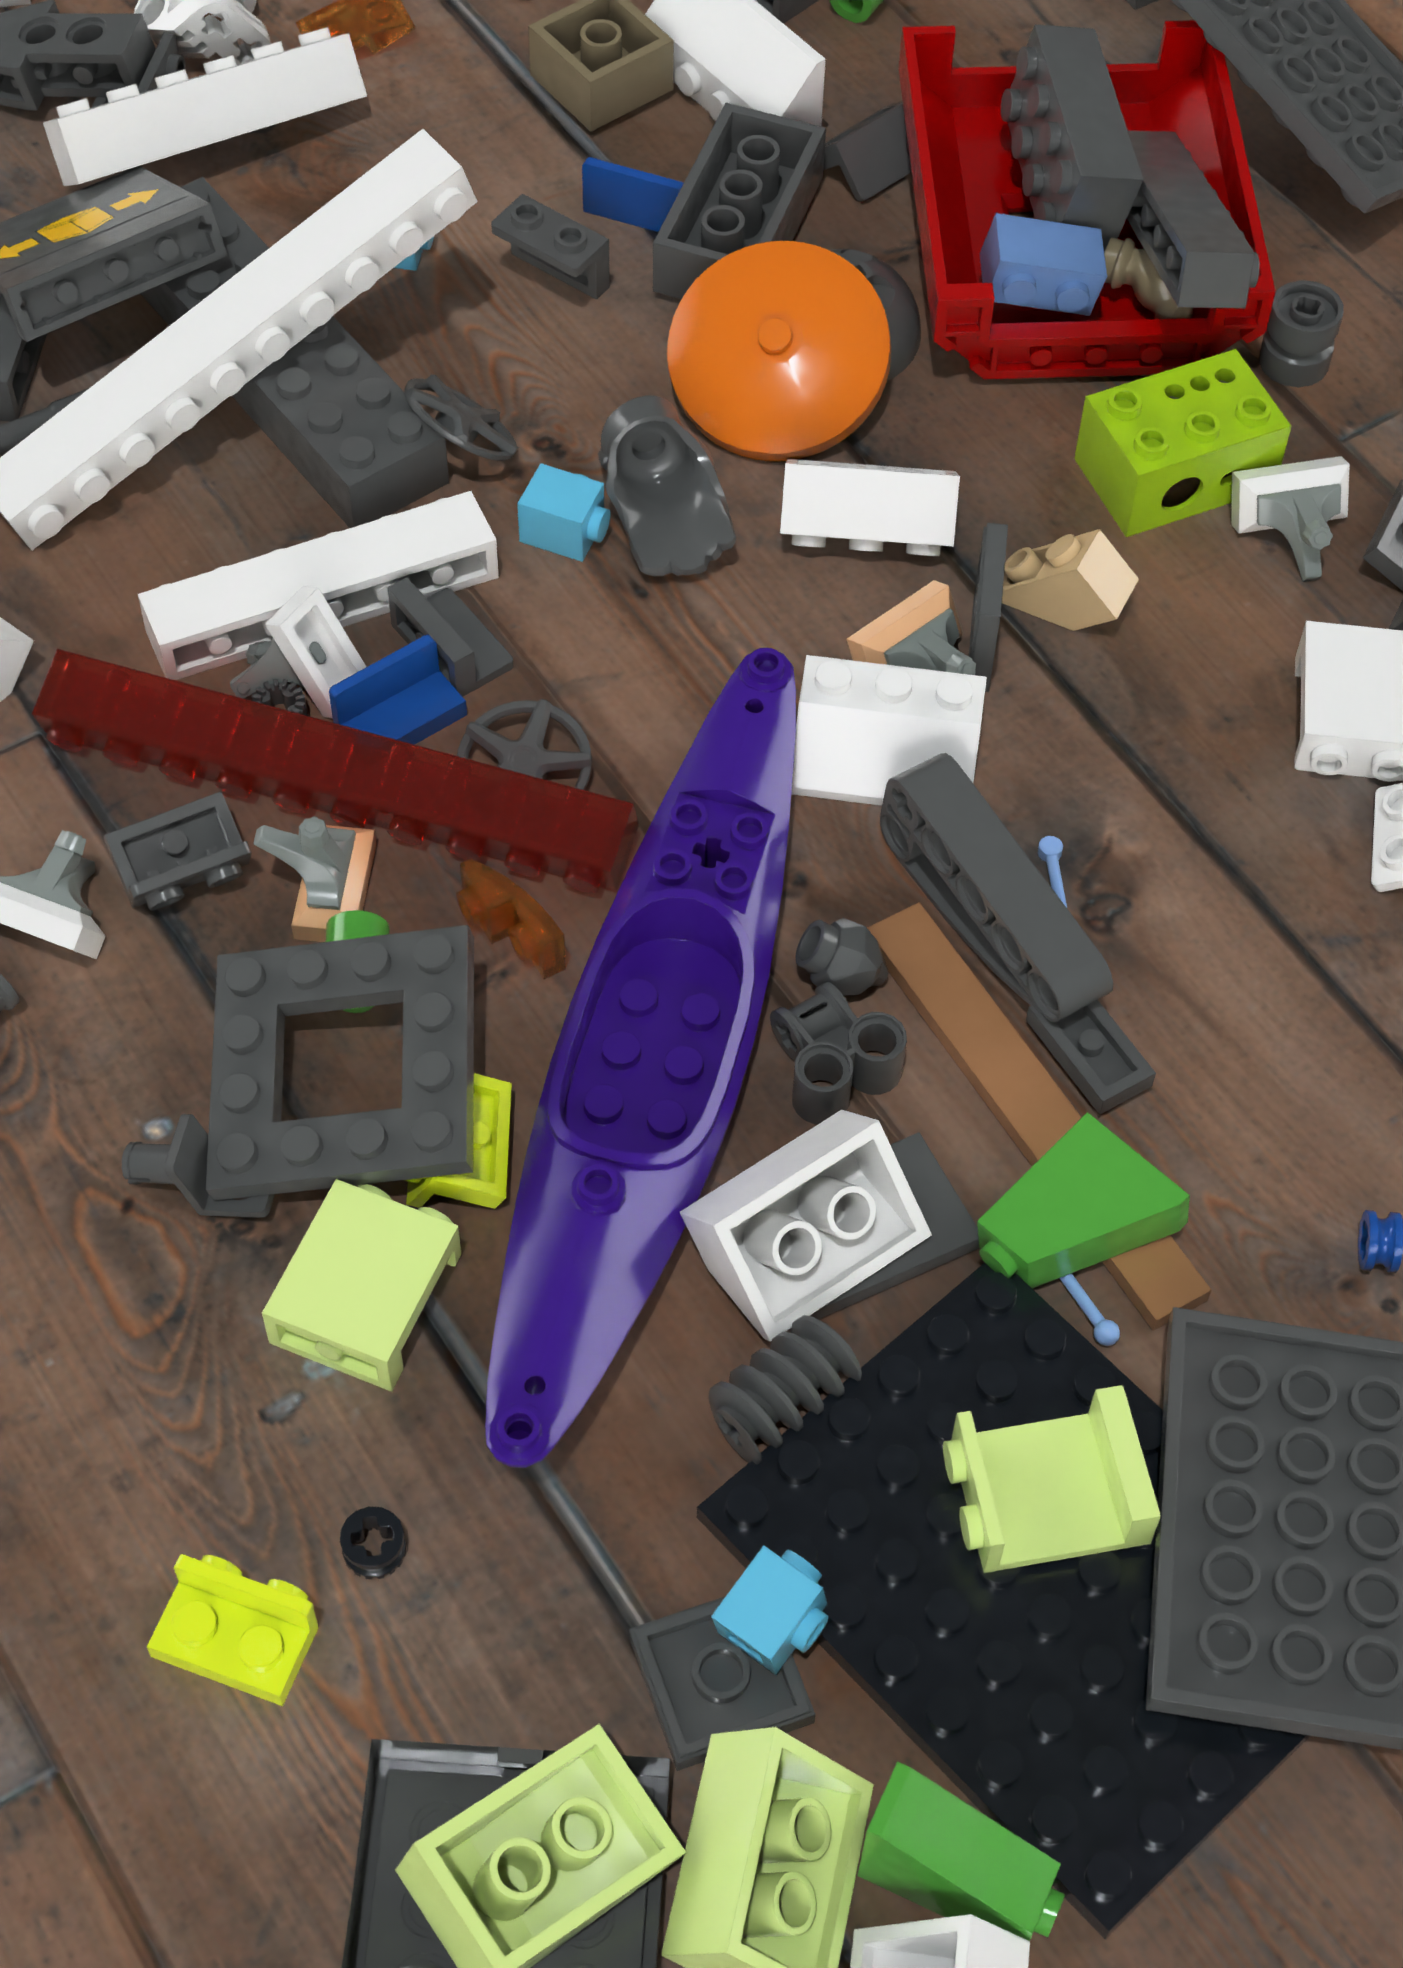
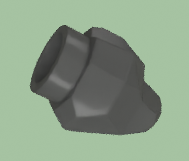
M846 918L839 919L831 925L822 920L814 921L805 930L797 946L796 964L810 973V980L816 986L830 982L835 985L843 996L859 995L870 986H879L886 981L889 973L877 939L865 926Z

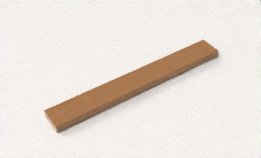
M920 902L867 927L878 941L891 976L1030 1165L1033 1166L1082 1118ZM1171 1235L1102 1261L1153 1331L1168 1323L1173 1307L1192 1310L1207 1302L1212 1291Z

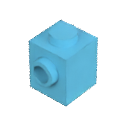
M540 463L517 503L519 542L583 562L593 542L600 543L604 539L610 523L611 512L604 505V483L590 479L582 474H573Z
M763 1545L711 1616L717 1632L776 1675L795 1648L805 1653L813 1645L828 1621V1615L822 1612L827 1605L824 1589L817 1584L822 1577L821 1573L808 1561L791 1550H786L783 1556L780 1557Z

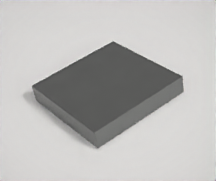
M987 523V527L983 529L973 599L968 655L976 663L975 675L987 677L985 692H989L1001 617L1008 525Z
M725 1597L629 1629V1640L677 1771L705 1762L711 1734L776 1727L788 1733L815 1722L816 1714L792 1654L775 1675L717 1632L711 1616Z

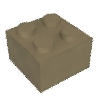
M579 0L528 25L530 76L590 131L673 90L674 40L629 0Z

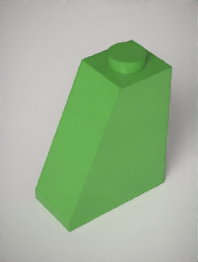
M1087 1112L977 1221L979 1254L985 1264L994 1272L1002 1273L1008 1279L1015 1273L1033 1289L1179 1232L1188 1223L1190 1195Z
M897 1761L866 1831L858 1877L945 1918L972 1914L1030 1941L1033 1932L1048 1938L1065 1897L1064 1893L1052 1888L1061 1865L1059 1862L913 1768Z

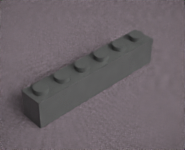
M1128 131L1143 182L1126 219L1178 307L1246 308L1249 288H1254L1258 281L1259 257L1245 239L1243 231H1240L1229 210H1226L1218 198L1216 190L1212 189L1203 171L1199 169L1191 157L1190 151H1187L1175 132Z

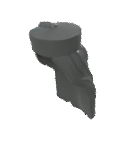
M646 395L629 400L619 406L607 418L603 427L601 449L598 456L601 466L605 471L607 470L605 482L607 495L622 521L628 536L631 553L640 571L647 575L664 576L669 573H674L677 576L701 574L707 570L710 561L716 560L723 551L732 548L737 538L712 456L708 448L697 436L681 424L675 407L666 399Z

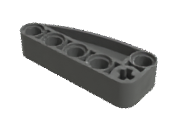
M941 753L888 780L880 813L881 831L887 845L943 918L1002 981L1024 1001L1032 1005L1039 1013L1052 1022H1058L1112 992V974L1102 954L952 756L947 753Z

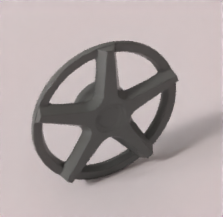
M434 374L426 379L414 378L407 382L404 395L408 404L428 426L455 445L486 459L506 461L515 455L519 447H517L511 433L499 421L500 412L498 410L483 408L462 393L446 386ZM421 390H427V391L435 392V393H437V395H438L439 397H436V396H434V395L428 394V393L423 392V391H421ZM420 404L438 410L439 412L435 419ZM478 434H481L495 443L502 452L491 451L472 443Z
M540 699L539 701H513L487 711L477 720L467 725L456 756L458 782L469 803L489 819L513 826L536 825L563 814L574 805L584 792L592 769L591 749L582 727L572 716L562 709L553 706L545 699ZM520 713H532L520 738L517 740H510L487 728L501 718ZM549 718L558 721L570 731L579 746L580 752L555 751L544 748L543 741ZM474 742H476L498 759V765L471 787L467 763L470 750ZM570 769L581 770L578 781L571 793L560 804L549 809L543 784L549 772ZM509 785L516 790L522 791L532 815H507L490 808L483 801Z

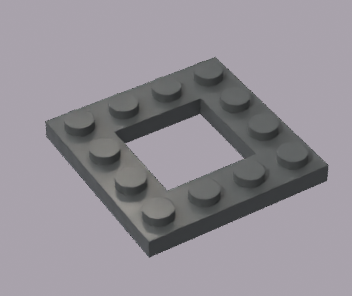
M468 925L218 955L206 1191L214 1201L326 1189L332 1187L335 1179L351 1185H363L473 1173L474 936ZM403 1003L402 1108L281 1121L285 1016Z

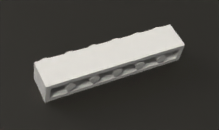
M326 27L299 35L298 38L301 46L284 51L282 43L279 41L251 49L254 59L252 61L236 65L234 55L204 63L206 74L188 79L185 69L156 77L155 81L158 88L139 93L137 84H132L108 91L106 96L109 103L90 108L87 98L57 106L59 118L45 121L43 125L63 185L70 186L85 183L366 97L367 93L349 33L331 37L329 29Z
M468 491L449 498L438 499L433 503L394 515H387L378 520L346 530L332 532L323 537L288 548L277 549L268 554L230 566H222L213 571L175 583L164 584L155 589L139 593L138 598L147 636L165 678L169 683L247 658L245 653L249 645L256 642L271 641L272 635L265 626V623L302 586L318 587L341 626L345 627L389 613L387 587L406 577L426 598L445 588H450L455 592L499 578L497 542L473 493Z

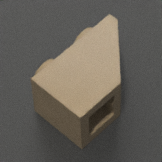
M1100 529L1077 536L1068 534L1051 544L1034 549L1030 547L1022 548L1007 559L1004 569L1002 603L1069 630L1076 631L1117 620L1139 578Z

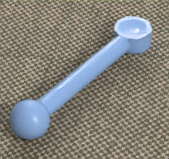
M1046 836L1040 840L1037 854L1041 860L1047 863L1051 888L1067 908L1059 866L1063 843L1057 837Z
M1072 1273L1059 1278L1095 1327L1093 1331L1095 1340L1103 1346L1114 1345L1120 1338L1118 1325L1114 1321L1105 1320Z

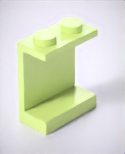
M1123 1385L1096 1389L1088 1414L976 1432L971 1411L960 1412L956 1415L952 1439L943 1442L944 1462L951 1484L961 1482L967 1505L960 1507L959 1510L963 1540L968 1550L978 1549L984 1573L1151 1544L1161 1515Z

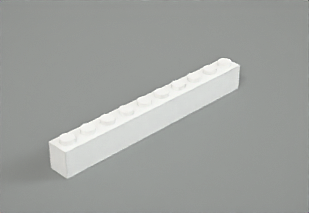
M424 129L420 130L0 458L1 515L32 551L47 539L55 536L63 526L90 505L101 500L114 486L137 468L147 464L160 450L183 432L193 428L211 410L228 397L236 394L248 381L271 363L281 359L294 345L317 327L327 323L345 305L362 292L370 289L377 280L405 258L415 254L423 244L450 223L458 220L465 211L476 204V197L462 166Z

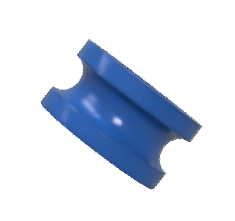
M1365 1210L1361 1217L1358 1234V1261L1360 1269L1371 1271L1374 1265L1382 1264L1387 1272L1396 1273L1399 1270L1403 1255L1402 1215L1398 1212H1390L1387 1218L1381 1219L1377 1217L1375 1211Z

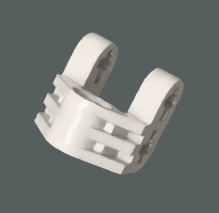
M138 0L134 14L143 15L154 42L159 44L164 32L175 34L178 53L187 58L208 59L214 53L219 54L222 58L234 55L236 65L254 60L251 49L271 44L265 25L252 14L256 6V0ZM214 16L221 18L222 21L220 22ZM241 38L246 43L238 45L237 40Z

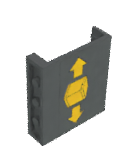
M137 166L1 222L0 293L4 295L19 336L28 342L224 258L228 254L211 203L149 170ZM202 221L204 226L199 229L198 225Z

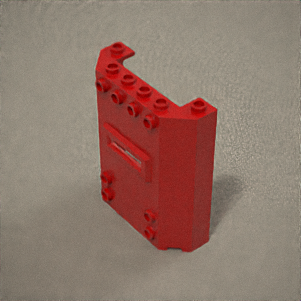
M1194 20L1164 22L1157 63L1106 64L1127 130L1175 132L1187 151H1190L1191 157L1199 169L1203 171L1212 189L1216 190L1218 198L1226 210H1229L1240 231H1243L1245 239L1259 257L1258 281L1254 288H1249L1246 308L1193 307V317L1183 319H1155V313L1146 309L1138 302L1130 285L1123 284L1120 288L1113 289L1111 284L1106 282L1101 289L1090 316L994 302L993 284L982 283L980 251L995 213L1009 215L1012 212H1033L1030 198L1023 193V174L1019 161L1012 155V137L1008 123L1004 122L1001 117L1002 95L1006 89L1011 88L1016 75V66L952 68L956 36L955 26L902 27L898 70L933 341L947 352L952 349L957 351L969 361L970 369L983 379L1154 375L1215 356L1241 339L1249 344L1266 333L1276 290L1226 59L1222 51L1215 49L1207 42L1204 37V31ZM1126 219L1118 239L1125 241L1129 238L1134 242L1136 249L1143 248Z

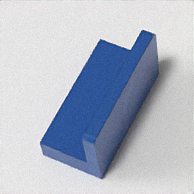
M587 157L582 165L583 212L659 232L684 183Z
M429 634L340 681L329 689L334 732L367 771L467 716L466 700L439 671L437 643Z

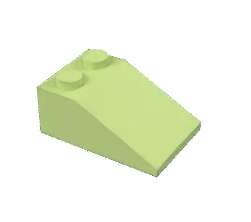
M598 1724L413 1843L395 1871L457 1968H531L682 1857L686 1851L601 1725Z

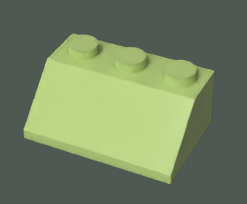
M776 1727L711 1734L685 1847L686 1853L682 1860L661 1956L685 1968H838L874 1784Z

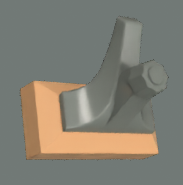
M935 580L847 638L853 661L975 675L976 663L973 662L972 658L954 647L956 640L962 636V631L949 585Z
M316 816L304 819L303 823L299 825V835L266 825L256 830L254 845L281 859L294 868L302 877L291 924L294 939L325 942L326 924L331 917L345 911H363L377 845L375 830L326 825L324 820L318 819Z

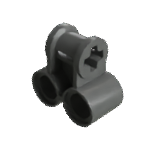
M830 982L817 986L814 996L789 1010L785 1007H779L770 1014L771 1026L779 1044L785 1053L795 1061L792 1105L796 1113L803 1120L818 1125L841 1109L847 1111L850 1103L851 1086L866 1094L880 1095L891 1091L898 1085L903 1072L907 1035L902 1023L894 1016L884 1012H870L857 1018L842 993ZM879 1051L886 1055L872 1056L865 1052ZM816 1080H825L832 1083L833 1085L828 1087H820L812 1084L811 1082Z

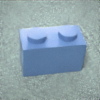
M995 213L980 251L982 283L993 284L994 302L1090 316L1107 278L1102 232L1099 228Z

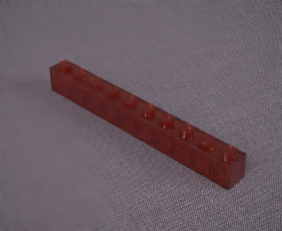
M61 649L56 650L32 711L33 717L46 732L47 740L69 751L80 752L83 746L103 751L102 754L109 760L124 766L136 767L140 761L159 766V770L163 774L182 782H193L195 777L216 782L215 785L220 790L237 797L249 798L252 792L272 797V801L276 805L295 813L305 814L309 808L330 813L331 819L347 827L364 829L367 823L388 829L387 832L390 836L408 844L422 845L424 839L444 844L448 852L460 858L471 861L481 860L482 855L504 861V865L508 869L521 875L538 877L541 871L563 877V882L568 886L588 893H597L599 887L617 892L639 827L634 804Z

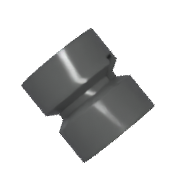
M1306 280L1289 282L1276 291L1267 330L1264 333L1259 352V364L1263 372L1273 381L1285 386L1304 387L1311 386L1324 378L1329 370L1334 351L1335 337L1339 333L1343 318L1344 305L1336 292L1321 283Z

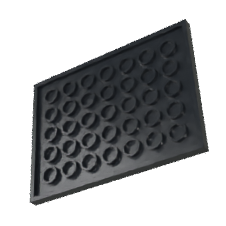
M983 1263L861 1367L862 1377L860 1381L849 1377L843 1382L845 1393L841 1397L837 1398L829 1394L822 1400L824 1411L818 1415L809 1411L802 1417L804 1425L802 1429L795 1431L789 1428L781 1435L783 1444L780 1447L775 1448L769 1445L761 1452L762 1461L756 1465L753 1461H750L697 1506V1519L745 1568L749 1566L764 1545L780 1557L783 1556L786 1550H791L808 1561L821 1573L822 1577L817 1584L824 1589L827 1605L822 1612L828 1615V1621L816 1642L984 1815L1061 1864L1053 1886L1057 1891L1064 1893V1898L1106 1939L1310 1736L1146 1710L1156 1531L1151 1544L988 1573L983 1572L978 1549L968 1550L966 1548L961 1531L959 1510L960 1507L967 1505L961 1482L951 1484L949 1481L943 1455V1442L952 1439L956 1415L960 1412L971 1411L976 1432L1088 1414L1096 1389L1123 1385L1157 1504L1163 1410L1017 1274L1014 1273L1008 1279L1002 1273L994 1272Z

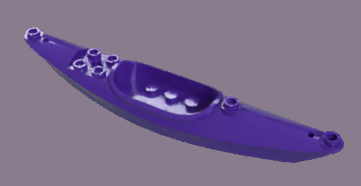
M759 648L745 656L729 678L702 724L631 862L599 931L570 1003L549 1065L516 1197L487 1380L486 1445L497 1461L509 1467L526 1468L543 1461L555 1448L587 1404L644 1308L686 1227L680 1211L699 1199L716 1161L736 1107L754 1046L770 974L783 889L790 821L796 740L794 666L783 653L772 648Z

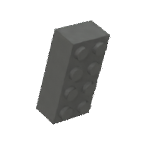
M1035 24L1027 46H1023L1019 50L1016 62V75L1011 88L1004 91L1001 99V117L1004 122L1008 123L1012 137V155L1015 159H1018L1023 174V193L1030 198L1034 219L1101 229L1105 253L1111 237L1118 239L1143 182L1141 170L1095 29Z
M725 103L653 242V291L682 299L693 282L707 268L728 254L758 243L792 241L823 178L826 128Z

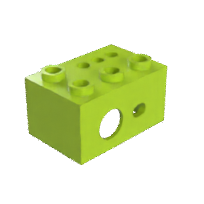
M1237 349L1085 396L1074 459L1125 537H1129L1232 503V474L1224 476L1233 471L1282 465L1292 426ZM1191 477L1200 479L1197 491L1188 500L1173 507L1162 506V499L1165 493L1174 484Z

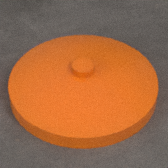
M770 241L758 243L739 249L721 258L707 268L686 291L675 311L669 330L667 342L668 369L673 388L687 417L704 436L716 445L734 454L755 460L787 461V459H802L823 452L843 441L873 411L885 388L890 370L891 338L885 309L872 284L853 264L843 257L825 248L804 242Z

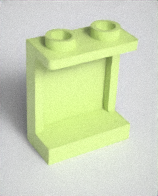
M335 1179L262 1312L269 1343L392 1392L404 1370L401 1354L404 1344L446 1264L456 1266L461 1256L458 1225L453 1224L446 1215L433 1208L420 1207L414 1209L393 1201L387 1193L369 1184L354 1186Z

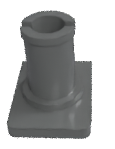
M182 1114L180 1116L171 1144L130 1142L123 1152L122 1172L124 1178L129 1179V1184H175L199 1215L262 1218L269 1214L275 1194L253 1196L242 1200L226 1199L214 1201L206 1191L208 1134L193 1114Z

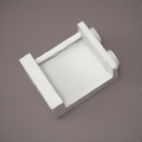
M1306 621L1295 657V676L1301 677L1300 741L1295 754V769L1317 772L1322 775L1340 774L1377 778L1386 782L1403 781V630Z

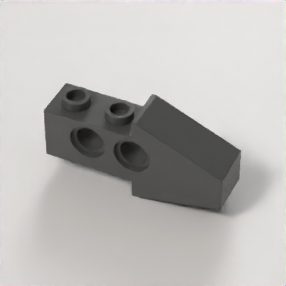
M47 0L1 12L0 105L25 110H38L44 96L107 97L106 92L132 84H137L138 87L156 50L143 15L124 13H59L54 0Z

